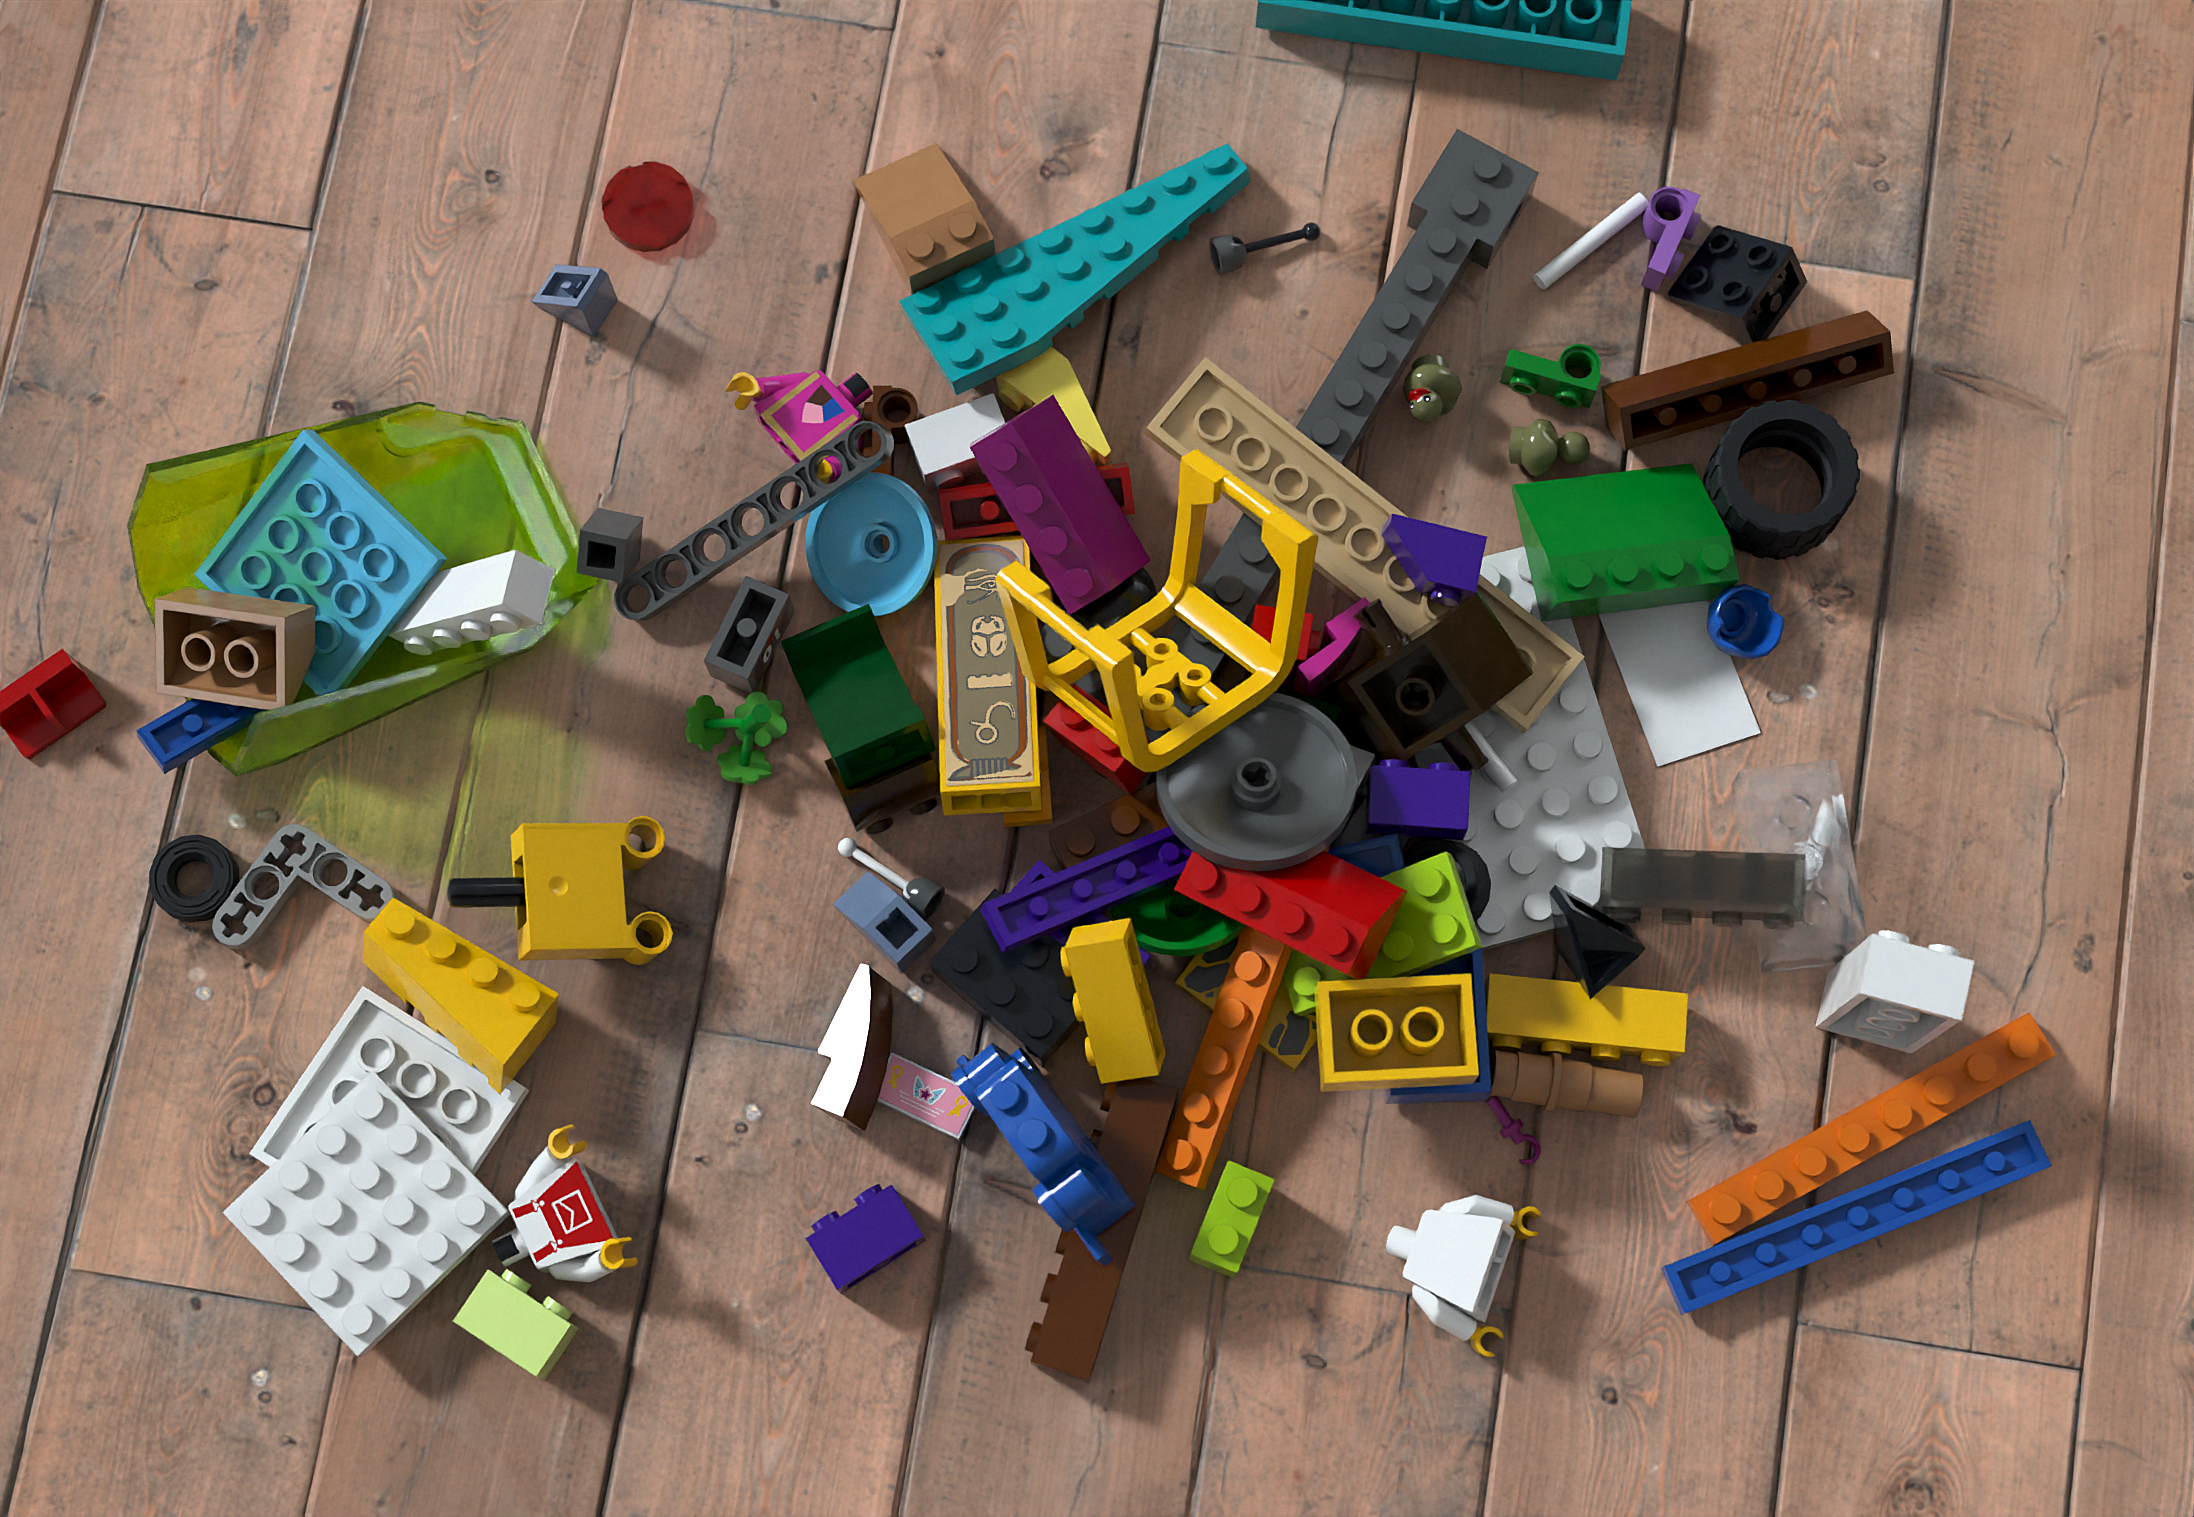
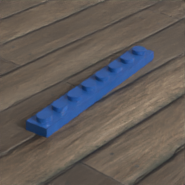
M2028 1120L1662 1267L1661 1270L1679 1312L1683 1315L2051 1167V1164L2031 1120Z

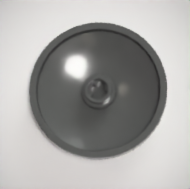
M1274 692L1258 706L1172 764L1158 770L1156 773L1157 797L1162 814L1169 827L1195 853L1229 868L1246 871H1271L1291 867L1309 860L1326 849L1339 836L1353 810L1357 788V769L1350 745L1334 722L1308 703ZM1204 702L1185 715L1190 718L1208 706V704Z

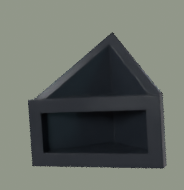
M1554 885L1549 895L1557 950L1588 997L1592 999L1633 963L1646 948L1629 924Z

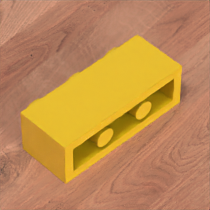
M1131 918L1073 927L1065 947L1061 948V964L1066 977L1072 976L1076 990L1073 994V1007L1078 1022L1084 1021L1088 1037L1085 1039V1051L1089 1065L1091 1067L1096 1066L1101 1084L1159 1075L1166 1050Z

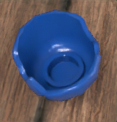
M1738 584L1724 588L1708 607L1707 631L1714 645L1719 650L1737 658L1752 660L1768 656L1780 643L1784 629V618L1778 615L1770 604L1771 595L1747 584Z

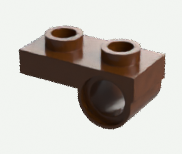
M873 386V402L864 403V421H872L886 426L892 434L894 444L908 443L905 425L920 420L915 397L909 391L902 388ZM894 410H905L910 414L906 420L900 423H893L886 419L888 414ZM872 430V446H864L863 456L872 457L880 450L881 438L875 430ZM894 449L891 456L870 473H882L894 477Z

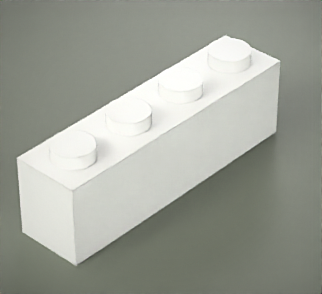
M512 550L437 572L388 636L403 642L404 648L409 652L418 655H431L434 651L446 648H459L461 644L476 640L485 641L495 635L516 633L519 629L541 624L555 570L518 550Z

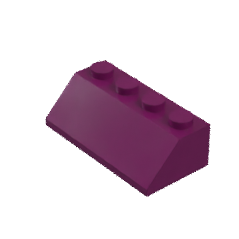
M1054 395L1049 396L970 443L969 448L1069 615L1111 591L1151 561Z

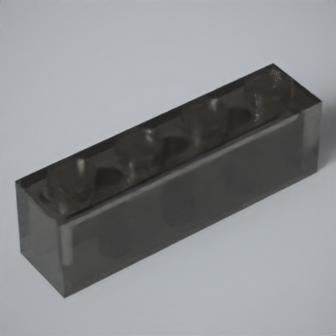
M1602 847L1599 906L1604 914H1611L1612 921L1619 923H1640L1642 916L1662 917L1661 922L1668 925H1691L1692 918L1712 919V925L1718 927H1741L1742 920L1763 921L1764 928L1793 929L1794 922H1805L1806 855Z

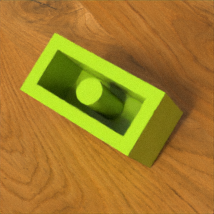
M1228 1160L1191 1250L1189 1260L1235 1279L1275 1179Z

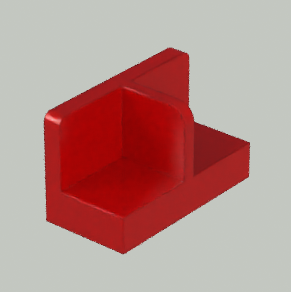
M62 648L0 691V727L6 731L22 756L26 759H32L103 710L107 703L80 664Z

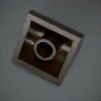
M930 753L849 788H845L833 759L825 760L837 792L856 832L863 829L868 834L884 832L892 826V816L908 809L913 815L927 813L937 806L936 797L941 795L940 774Z

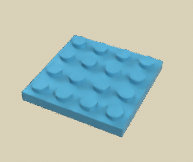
M302 430L194 575L211 591L314 605L315 654L303 681L326 703L338 700L447 558L314 430Z

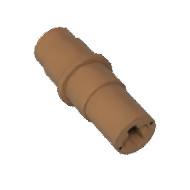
M1494 1050L1489 1062L1491 1093L1489 1095L1507 1097L1510 1101L1541 1105L1542 1111L1547 1112L1553 1111L1554 1108L1578 1112L1587 1110L1636 1118L1639 1113L1643 1096L1642 1074L1595 1067L1591 1063L1561 1059L1560 1053L1551 1052L1549 1056L1518 1051L1509 1053Z

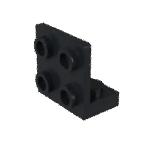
M1718 225L1713 228L1669 289L1668 296L1672 302L1729 319L1741 346L1767 339L1806 285L1807 279L1793 247Z

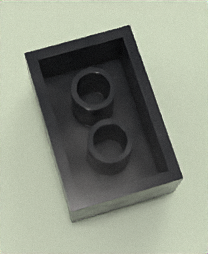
M994 888L929 961L932 973L1016 1046L1027 1052L1031 1059L1039 1066L1043 1067L1082 1023L1078 1022L1074 1012L1073 994L1076 990L1072 976L1066 977L1062 968L1061 948L1063 946L1049 934L1002 953L981 912L985 902L1002 896Z

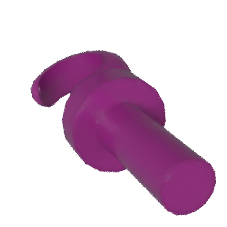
M1492 1096L1486 1102L1503 1126L1499 1133L1503 1138L1509 1136L1515 1145L1524 1140L1530 1142L1534 1148L1532 1157L1527 1160L1519 1159V1161L1523 1165L1534 1163L1541 1154L1539 1141L1532 1135L1522 1134L1520 1128L1524 1124L1520 1118L1513 1120L1498 1096Z

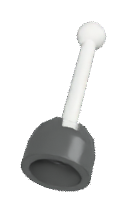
M844 838L839 842L838 851L842 856H853L904 890L903 900L924 921L939 906L943 899L945 888L935 881L921 877L908 882L858 849L853 839Z

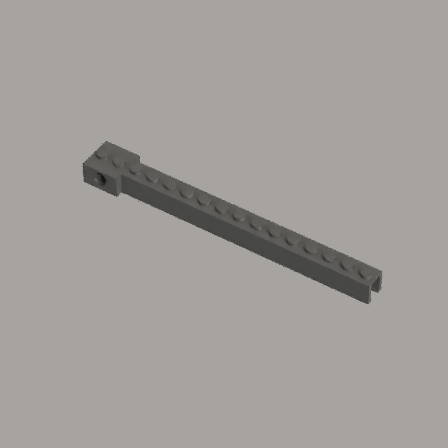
M1459 129L1455 131L1411 203L1407 226L1416 230L1415 234L1296 426V429L1344 467L1348 465L1470 261L1486 269L1490 266L1531 198L1539 172ZM1243 513L1198 589L1249 627L1254 618L1256 604L1263 605L1280 577L1281 570L1261 540L1262 527ZM1180 618L1167 639L1176 643L1178 652L1194 664H1202L1210 670L1211 682L1215 684L1231 658ZM1179 686L1174 688L1172 692L1174 695V705L1179 711L1187 714L1197 707L1185 704L1181 699ZM1141 710L1145 734L1151 742L1171 731L1170 728L1162 731L1149 729L1144 723ZM1094 769L1095 773L1107 779V777ZM1157 771L1149 772L1134 791L1155 782Z

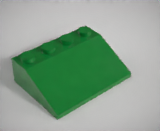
M1692 463L1514 484L1511 488L1542 622L1714 600L1724 588L1734 586L1740 580L1730 535Z

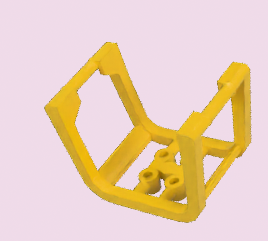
M1195 449L1180 458L1178 512L1169 578L1159 594L1106 630L1099 625H1096L1089 631L1052 602L1050 586L1017 560L999 571L995 582L1022 673L1042 690L1052 691L1120 747L1122 756L1143 772L1158 771L1172 764L1258 706L1273 694L1289 675L1297 658L1318 544V535L1287 514L1284 509L1279 508L1236 477L1232 471L1225 469L1201 450ZM1222 491L1263 520L1261 540L1281 570L1271 644L1194 586L1198 572L1208 504H1214L1220 500ZM1174 615H1177L1253 675L1225 693L1211 682V672L1206 666L1194 664L1178 652L1174 641L1167 638L1155 639L1150 633L1165 624ZM1036 616L1074 645L1076 649L1061 659L1048 664ZM1131 645L1146 655L1148 670L1143 676L1141 675L1140 668L1134 664L1133 652L1128 649ZM1094 669H1097L1102 678L1112 719L1070 685ZM1179 686L1181 699L1185 704L1198 706L1206 702L1208 706L1188 718L1175 707L1172 692L1175 687ZM1141 710L1144 723L1149 729L1162 731L1170 728L1172 730L1148 744Z

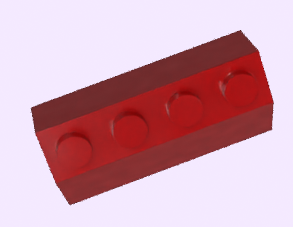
M1192 851L1174 888L1175 891L1357 980L1366 979L1408 892L1325 851L1297 865L1271 871H1246L1229 868L1212 862Z

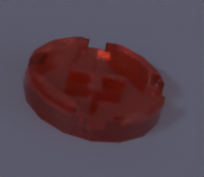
M656 161L643 162V165L635 167L629 165L619 170L607 183L602 196L603 218L611 235L625 247L640 252L661 251L676 244L689 231L695 215L694 197L685 177L673 167Z

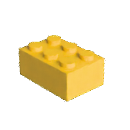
M1471 974L1319 981L1317 983L1314 994L1321 1092L1473 1084L1479 1076Z

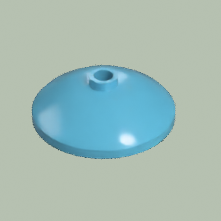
M868 473L811 511L805 535L806 558L817 586L831 602L841 609L850 612L869 604L874 616L891 614L911 604L923 592L932 576L937 558V534L934 521L922 498L908 484L887 474ZM885 535L890 540L888 551H885L882 547V539Z

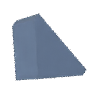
M556 264L532 300V303L594 337L618 298L609 275L602 268Z

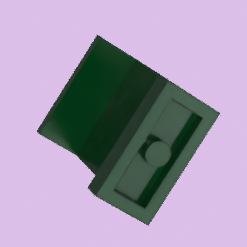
M869 604L780 641L845 788H849L936 750L919 705H915L881 636Z

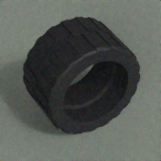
M1773 400L1764 402L1763 405L1758 407L1753 406L1743 412L1741 417L1735 418L1728 426L1705 469L1703 477L1704 487L1730 535L1733 547L1763 559L1768 557L1774 558V560H1781L1791 556L1798 557L1806 554L1811 548H1817L1822 544L1828 535L1833 532L1853 502L1857 493L1856 486L1860 480V469H1858L1859 457L1846 429L1843 430L1837 423V420L1830 414H1825L1816 406L1798 403L1795 400L1782 402ZM1761 447H1778L1794 452L1809 463L1819 479L1822 491V499L1819 505L1814 510L1795 515L1780 514L1762 507L1750 497L1742 485L1738 472L1740 458L1748 451Z

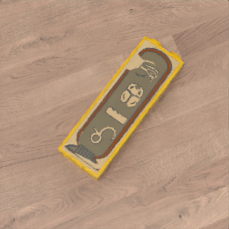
M1000 534L995 537L937 540L934 586L940 793L944 816L1042 810L1037 686L1022 673L995 582L999 571L1016 560L1032 572L1030 548L1022 535Z

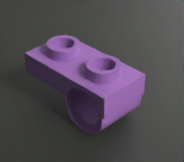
M1663 187L1655 191L1651 196L1642 219V230L1649 240L1658 245L1641 286L1658 292L1664 277L1674 280L1684 257L1683 253L1676 251L1682 238L1691 241L1702 216L1694 212L1700 197L1699 194L1684 188L1681 190L1676 187ZM1661 210L1668 211L1675 216L1676 220H1664L1656 212Z

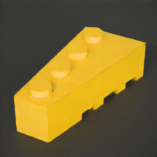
M394 897L364 930L363 963L405 1003L410 1002L424 1016V1022L435 1033L441 1032L458 1049L457 1054L471 1067L475 1065L488 1078V1084L501 1095L556 1024L559 993Z

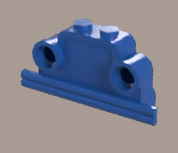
M991 1043L971 1060L962 1055L957 1059L959 1067L951 1072L954 1081L984 1116L989 1114L1024 1165L1040 1182L1033 1187V1192L1042 1207L1066 1233L1074 1228L1098 1263H1101L1102 1266L1111 1263L1114 1259L1097 1236L1136 1206L1129 1193L1027 1052L1018 1048L1009 1055L1000 1047Z

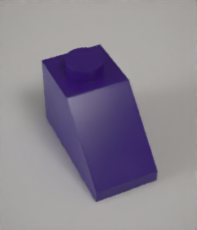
M1392 513L1384 524L1381 535L1418 592L1431 595L1433 602L1445 606H1456L1476 593L1487 536Z

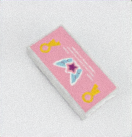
M891 1052L877 1102L960 1141L975 1107L966 1098L956 1082Z

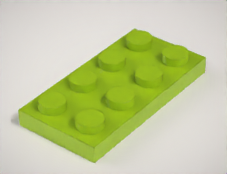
M1444 852L1380 877L1408 892L1366 979L1407 977L1482 948L1453 855ZM1294 948L1283 974L1294 1013L1301 1017L1316 1012L1314 992L1319 981L1357 980Z

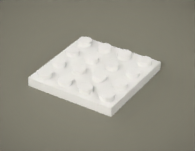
M362 986L249 1154L271 1167L373 1070L462 1163L475 1174L529 1090L512 1079L500 1095L488 1084V1078L475 1065L471 1067L457 1054L458 1049L446 1037L435 1033L430 1027Z
M373 1070L223 1212L342 1341L361 1358L511 1214Z

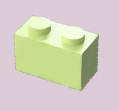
M506 1268L502 1276L488 1269L453 1322L534 1376L545 1380L579 1330L577 1326L568 1321L573 1312L547 1296L542 1304L527 1294L531 1284Z

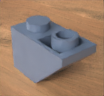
M869 871L833 903V906L900 974L936 941L933 929L895 891Z

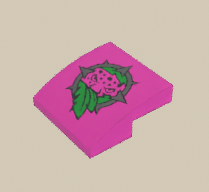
M1363 597L1325 624L1319 652L1297 668L1293 687L1294 692L1317 698L1319 696L1318 693L1332 684L1351 659L1362 636L1363 628L1354 619L1353 615L1366 605L1370 606L1366 597Z

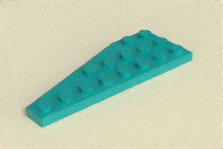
M1227 143L1140 186L1127 190L1123 194L1094 208L1088 209L1067 221L1046 229L1017 245L1004 249L1000 253L969 268H965L942 281L919 290L899 301L902 311L957 396L1043 354L1053 345L1051 338L1065 326L1070 329L1077 326L1085 319L1083 311L1097 300L1102 298L1108 300L1159 258L1158 250L1171 239L1179 242L1190 233L1188 227L1190 223L1206 212L1213 214L1251 182L1248 168Z

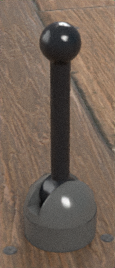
M1309 222L1301 230L1244 244L1240 238L1234 235H1222L1211 238L1209 247L1213 265L1219 275L1233 272L1243 265L1247 253L1303 238L1308 241H1314L1320 236V227L1316 223Z

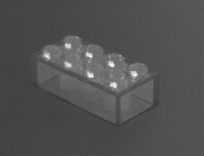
M1837 759L1738 771L1731 786L1762 973L1839 963L1867 939Z

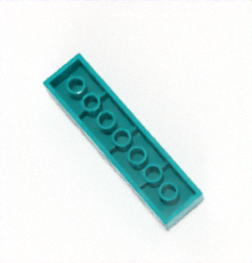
M1258 0L1255 28L1616 81L1625 55L1632 0Z

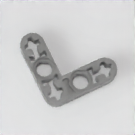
M289 824L282 827L273 836L219 908L213 919L212 929L215 937L228 948L245 950L252 947L260 939L303 880L368 923L375 919L392 897L397 900L398 897L395 890L384 879L309 828L300 824ZM305 837L302 844L307 848L306 852L302 856L294 853L285 863L292 870L289 876L277 866L271 864L275 858L284 864L291 853L286 847L287 843L291 839L299 842ZM335 861L345 863L348 869L345 881L337 886L325 885L322 879L325 867ZM265 875L277 876L279 880L277 894L267 900L257 898L254 892L257 880ZM360 875H364V876H365L364 878H362V879L359 880ZM357 883L372 894H377L382 889L380 897L384 901L383 906L380 909L372 906L365 911L368 906L367 902L353 892ZM349 894V898L347 900L344 899ZM245 898L254 906L263 910L259 916L241 904ZM246 915L243 924L248 928L243 935L234 933L228 938L232 932L227 926L228 922L232 918L240 921Z

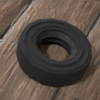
M202 835L181 836L167 843L155 856L149 871L150 891L157 905L173 918L186 922L208 921L214 918L219 908L240 882L239 867L232 852L216 839ZM191 861L205 862L212 871L210 887L198 896L183 895L177 886L179 871Z

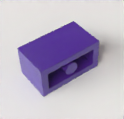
M1396 759L1380 761V766L1371 765L1367 782L1365 834L1392 835L1398 833L1399 836L1463 840L1468 831L1471 771H1458V765L1452 763H1432L1429 765V769L1409 768L1407 761Z
M880 1184L870 1187L854 1199L857 1206L842 1216L837 1211H833L811 1226L815 1233L808 1236L806 1240L840 1294H843L926 1241L892 1184L885 1189H882Z

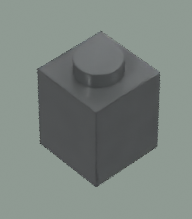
M597 508L580 529L577 573L623 583L640 560L643 517Z

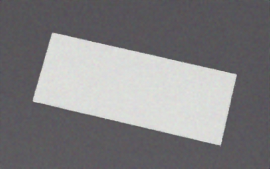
M1708 600L1598 614L1657 767L1761 733L1730 654L1719 650L1708 634L1707 614L1710 605Z

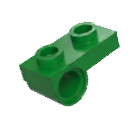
M1585 344L1568 346L1562 351L1558 362L1510 349L1500 383L1509 385L1511 390L1519 394L1534 395L1538 393L1552 397L1558 404L1565 407L1579 408L1584 406L1590 408L1601 374H1599L1601 360L1598 353ZM1570 366L1580 367L1586 372L1587 377L1582 379L1574 378L1567 373L1565 368Z

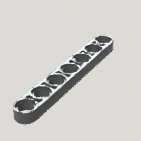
M861 421L854 424L626 578L623 583L617 586L614 594V604L617 611L629 620H648L655 617L883 464L891 456L894 449V439L891 432L886 426L872 421ZM867 430H875L881 438L880 450L872 457L863 456L858 448V440ZM834 456L841 463L842 473L836 482L828 484L821 479L819 467L825 458ZM790 482L797 483L803 492L801 504L793 510L785 508L780 499L782 488ZM752 508L758 509L764 518L762 530L754 536L748 535L742 526L744 514ZM713 534L721 536L725 543L723 557L715 562L709 560L704 553V543ZM674 560L681 561L687 569V578L679 587L671 586L666 579L667 566ZM638 585L644 587L649 595L647 607L639 613L633 611L628 603L630 590Z

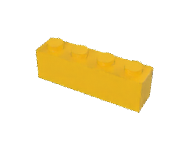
M1489 974L1484 982L1488 1041H1492L1493 1049L1520 1051L1522 1050V1045L1542 1046L1541 1053L1549 1055L1551 1052L1560 1053L1561 1056H1570L1571 1050L1591 1051V1058L1601 1061H1620L1621 1055L1640 1056V1063L1650 1066H1669L1670 1060H1677L1685 1053L1688 993L1606 985L1590 999L1579 982Z

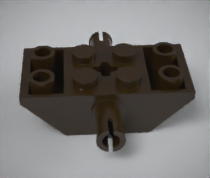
M1476 592L1410 635L1408 633H1401L1382 605L1380 598L1371 602L1369 607L1366 605L1353 615L1354 619L1359 622L1378 651L1375 653V657L1318 693L1322 701L1338 705L1342 709L1339 725L1353 746L1375 754V765L1380 766V761L1396 759L1406 761L1433 743L1440 742L1455 765H1458L1459 771H1471L1474 769L1476 772L1482 768L1489 759L1483 754L1465 725L1533 674V671L1480 592ZM1415 683L1423 685L1428 690V693L1425 690L1416 692L1413 689V685Z

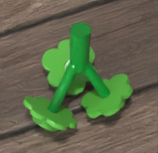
M761 691L752 692L746 698L745 704L738 705L735 708V718H724L723 708L715 706L711 696L701 695L697 698L695 706L688 707L686 711L687 726L685 736L690 744H698L700 750L710 751L713 744L723 742L726 735L725 729H735L736 736L739 740L743 741V745H732L728 748L727 753L718 755L717 763L721 766L720 774L728 781L754 785L758 782V778L766 779L772 775L773 771L772 765L765 761L766 755L762 751L752 750L754 741L760 747L768 746L772 738H779L785 735L788 723L781 715L784 710L782 702L779 700L770 701L768 696Z

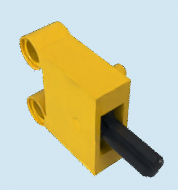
M634 817L627 823H522L510 836L513 877L453 878L448 883L447 899L453 908L515 907L519 961L623 958L631 964L642 965L647 964L666 950L672 941L673 932L671 924L664 916L657 912L648 911L641 913L628 924L626 923L623 868L628 870L642 868L661 852L665 844L663 828L651 817ZM629 834H635L642 838L645 842L646 852H638L633 849L628 839ZM637 928L644 929L651 935L653 948H646L638 942L636 938Z

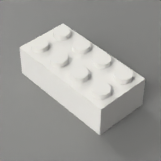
M1879 931L1878 935L1871 934L1828 971L1815 1028L1912 1054L1962 1021L1974 961L1959 957L1960 951L1949 946L1931 944L1929 948L1909 944L1910 938L1901 933Z

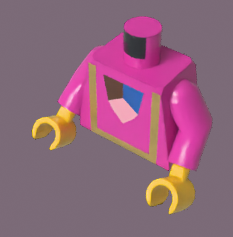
M816 370L810 374L800 372L754 378L748 373L739 372L733 376L725 389L727 392L738 391L741 393L734 403L735 407L739 410L746 409L751 401L758 402L754 405L759 424L794 464H797L854 424L861 422L862 417L855 408L873 395L870 386L857 372L836 387L821 370ZM863 434L860 436L858 440V448L860 451L864 443ZM834 456L825 458L819 467L821 479L826 483H830L840 478L842 473L840 461Z

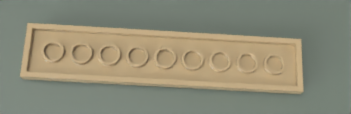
M1203 358L1146 427L1144 434L1179 462L1180 458L1195 449L1201 450L1318 535L1313 568L1356 602L1363 597H1366L1369 603L1380 598L1382 605L1402 634L1408 633L1410 635L1454 607L1435 603L1431 600V595L1418 592L1382 537L1383 526L1392 513L1405 517L1408 516L1208 358ZM1223 491L1221 492L1222 496L1262 527L1263 520ZM1479 574L1476 592H1480L1533 671L1530 677L1490 708L1520 732L1525 733L1585 656Z

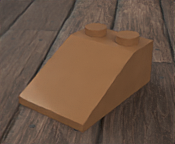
M937 143L854 180V185L910 295L995 255L994 238L974 199Z

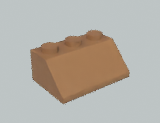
M190 587L154 599L156 693L283 713L291 710L315 654L314 605Z

